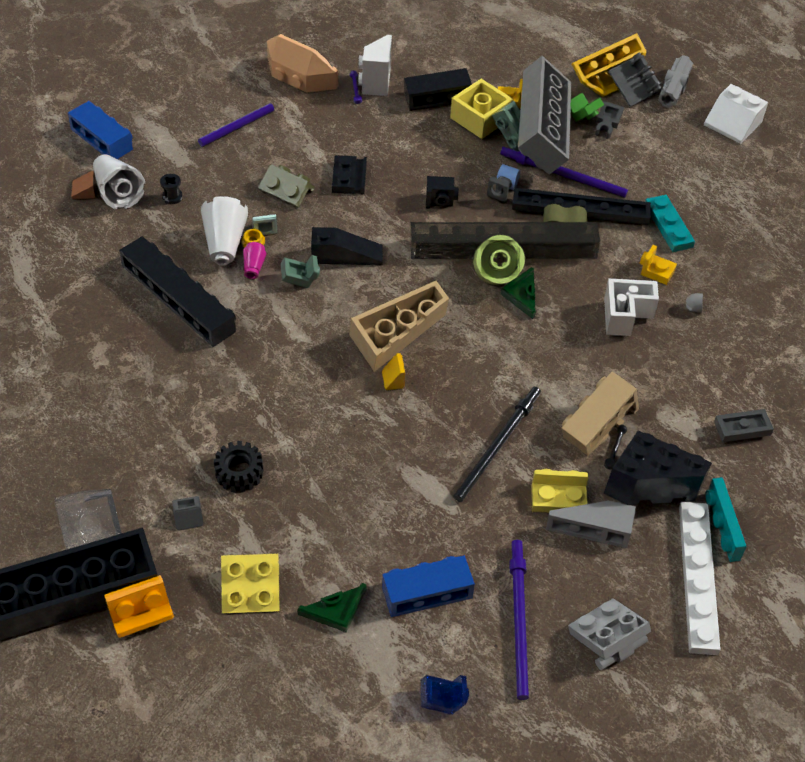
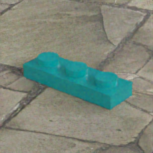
M667 194L647 198L645 202H651L650 216L672 253L694 248L695 240Z
M723 477L712 478L705 497L708 506L712 507L714 513V526L716 529L719 528L721 534L722 550L727 552L730 562L741 561L747 546Z

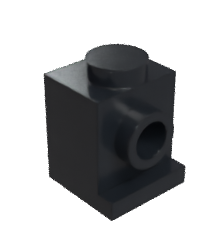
M427 176L426 208L430 209V205L453 206V200H458L459 187L454 186V177Z

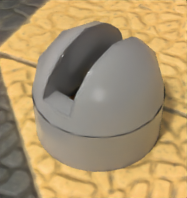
M695 293L689 295L686 299L687 309L694 313H702L703 294Z

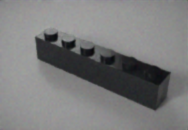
M141 236L119 250L122 267L212 347H215L236 332V316L229 308L226 309L220 304L216 296L210 295L205 291L198 281L195 282L190 278L183 268L175 265L172 259L160 252L153 242H149Z

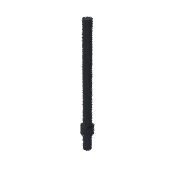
M532 387L526 397L520 399L515 406L516 411L453 495L456 501L462 502L522 418L529 415L533 409V403L541 394V390L538 387Z

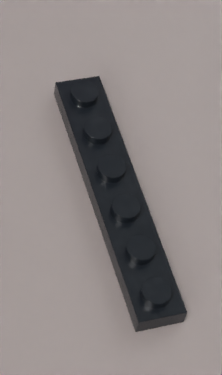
M514 188L512 210L543 213L546 206L557 204L565 208L573 206L583 207L586 209L587 218L644 225H649L651 202Z

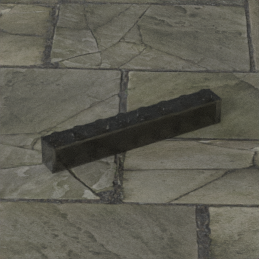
M597 222L410 223L411 259H474L477 248L485 240L496 235H505L514 239L521 246L525 259H597L601 243Z

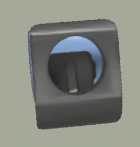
M502 164L497 178L491 177L489 180L487 196L506 203L509 189L514 190L518 183L520 169ZM494 184H497V185H496V189H495V191H494V190H493V185H494Z

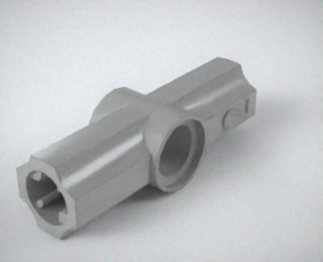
M682 55L680 58H676L672 69L667 71L658 99L663 107L670 108L671 106H676L680 94L684 93L693 66V62L687 56Z

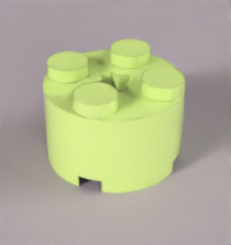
M505 235L492 236L477 248L473 261L474 268L478 277L484 282L491 285H504L514 280L522 271L525 263L524 252L521 246L511 237ZM497 255H500V259H504V263L500 264V267L493 261Z

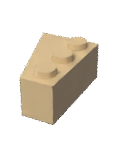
M613 371L607 378H601L596 385V390L590 396H585L579 404V409L573 415H568L563 421V437L588 456L609 437L608 432L614 425L618 427L624 423L622 418L628 412L635 414L639 410L637 389Z

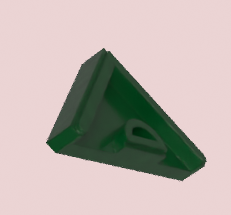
M531 267L501 288L500 294L532 319L535 318L536 310L534 268Z
M361 583L359 587L351 590L339 591L320 598L321 601L307 606L300 605L297 609V614L347 633L367 590V584Z

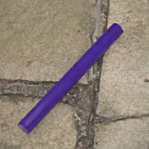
M269 103L199 138L198 143L203 147L273 112L274 107Z

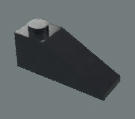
M312 227L311 255L317 256L318 264L383 265L382 244L338 228Z

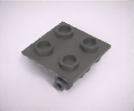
M640 52L635 54L633 59L608 71L629 107L662 90L660 86L662 83L653 75L655 72L650 71L652 67L647 66L648 63L644 58L645 56L641 55Z

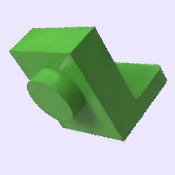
M580 93L571 99L570 113L576 122L584 117L589 120L599 114L597 109L604 104L600 98L588 103L584 94Z

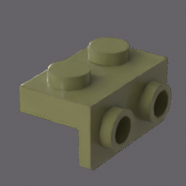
M270 164L258 187L262 192L297 208L300 207L307 191L313 192L315 188L307 176L300 173L296 176L291 174L292 171L283 165L276 167Z

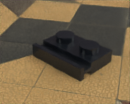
M335 155L332 193L354 194V192H361V194H365L367 157L357 159V156Z

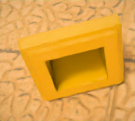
M397 353L382 370L386 390L403 389L405 387V368L401 353Z

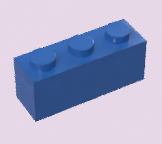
M87 101L68 112L71 130L102 155H110L118 159L133 150L131 132L118 124L113 117H109L99 106H95L90 101Z
M465 555L459 557L449 556L442 561L433 563L423 562L415 567L406 569H392L382 575V590L391 617L473 598L475 583Z

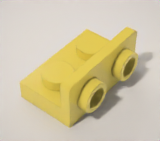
M534 470L532 480V512L549 513L550 510L587 504L586 486L588 473L575 470Z

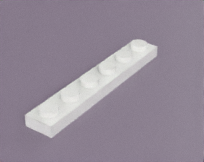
M681 502L679 515L689 653L718 655L720 652V638L708 504Z

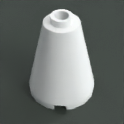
M100 155L95 159L93 170L103 201L113 209L120 207L126 209L138 203L144 194L143 187L145 179L140 171L110 155Z
M214 197L213 202L207 203L206 200L202 204L201 216L210 259L217 265L224 266L231 263L235 258L247 221L248 207L240 205V200L236 198Z

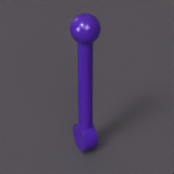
M353 70L349 75L352 78L355 92L354 103L360 104L362 96L359 95L356 79L358 73Z

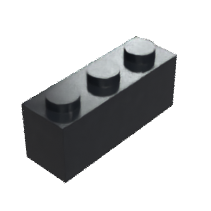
M467 68L404 78V93L409 111L450 105L452 97L471 86L472 83Z

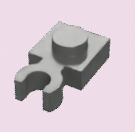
M604 101V105L601 107L596 123L598 125L595 135L598 136L599 132L604 130L607 132L606 139H609L613 128L617 129L624 107Z

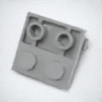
M615 599L603 603L598 608L568 625L570 635L600 656L595 660L600 670L614 662L620 663L633 655L635 649L648 642L646 635L651 632L648 621Z

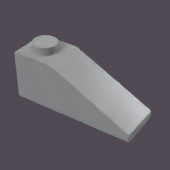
M603 501L550 510L546 530L627 548L636 507L623 502Z

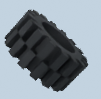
M237 441L235 446L233 442L228 443L229 448L223 445L220 448L221 452L217 451L215 454L216 459L214 458L217 482L219 485L223 484L225 490L231 487V492L235 493L236 488H240V493L245 492V487L252 490L254 488L253 483L258 485L260 478H263L261 452H258V448L255 445L251 448V443L246 442L245 446L242 445V441ZM235 462L249 464V467L244 471L235 472L229 469V466Z

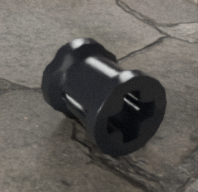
M171 173L162 176L160 185L164 190L162 193L163 201L167 204L179 203L182 200V191L179 188L181 185L180 177Z

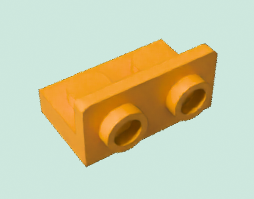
M161 575L104 595L119 638L174 618Z

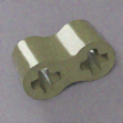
M557 204L548 205L543 211V230L549 235L564 233L573 237L583 236L587 232V211L580 206L565 208Z

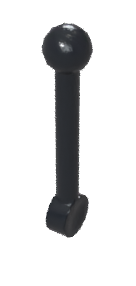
M619 425L617 428L618 435L610 457L604 463L606 469L611 470L615 465L614 459L623 434L627 432L625 425Z

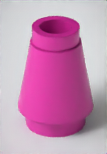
M250 242L243 249L244 276L249 279L258 278L267 252L261 243Z

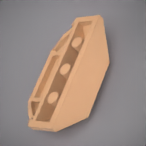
M282 34L267 41V55L272 77L306 93L338 88V70L334 66L332 67L315 49Z

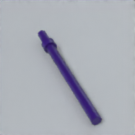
M502 147L500 155L514 159L516 163L521 165L528 164L537 167L533 160L528 156H524L520 151ZM562 166L552 172L626 198L628 193L626 188Z
M513 540L511 542L512 559L509 561L510 574L513 575L517 699L527 700L529 698L524 590V574H526L527 570L526 560L523 559V542L521 540Z

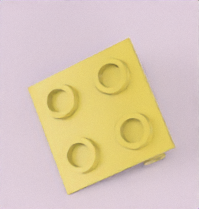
M278 554L221 556L222 613L280 611Z

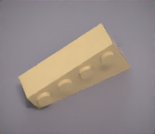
M437 281L431 282L351 318L349 335L375 372L446 315L449 297Z

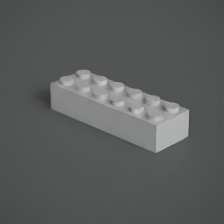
M541 56L523 70L518 148L524 156H528L533 160L539 169H543L548 174H551L569 160L571 81L547 59Z

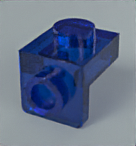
M425 675L420 680L421 708L453 715L467 704L469 689L467 688L466 676L459 675L456 679L450 681Z

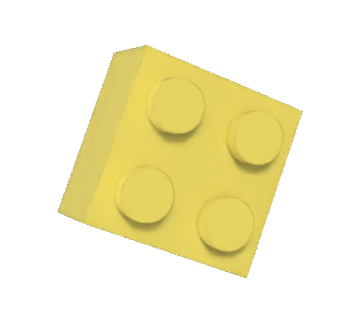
M480 79L452 97L450 118L483 139L498 128L492 115L512 102L513 98L485 80Z

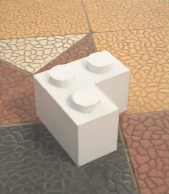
M608 278L604 297L606 335L631 336L635 318L654 319L659 301L657 281Z

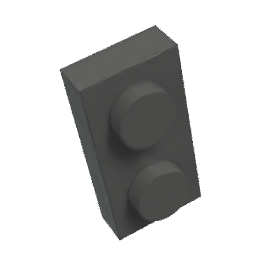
M765 409L717 415L714 420L722 442L771 436L774 430Z

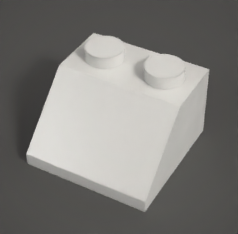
M386 35L365 46L363 56L359 55V69H362V73L359 72L358 85L362 86V94L388 96L392 35Z
M730 84L719 95L704 125L741 144L762 123L768 102L740 87Z

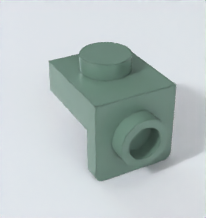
M311 255L307 263L285 257L280 263L282 281L309 288L313 280H316L320 273L317 256Z

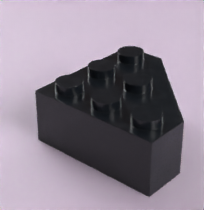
M637 431L613 466L603 494L627 505H638L640 500H650L653 504L670 503L673 498L695 501L703 487L712 462L705 460L700 455L686 452L674 444L663 442L649 433Z

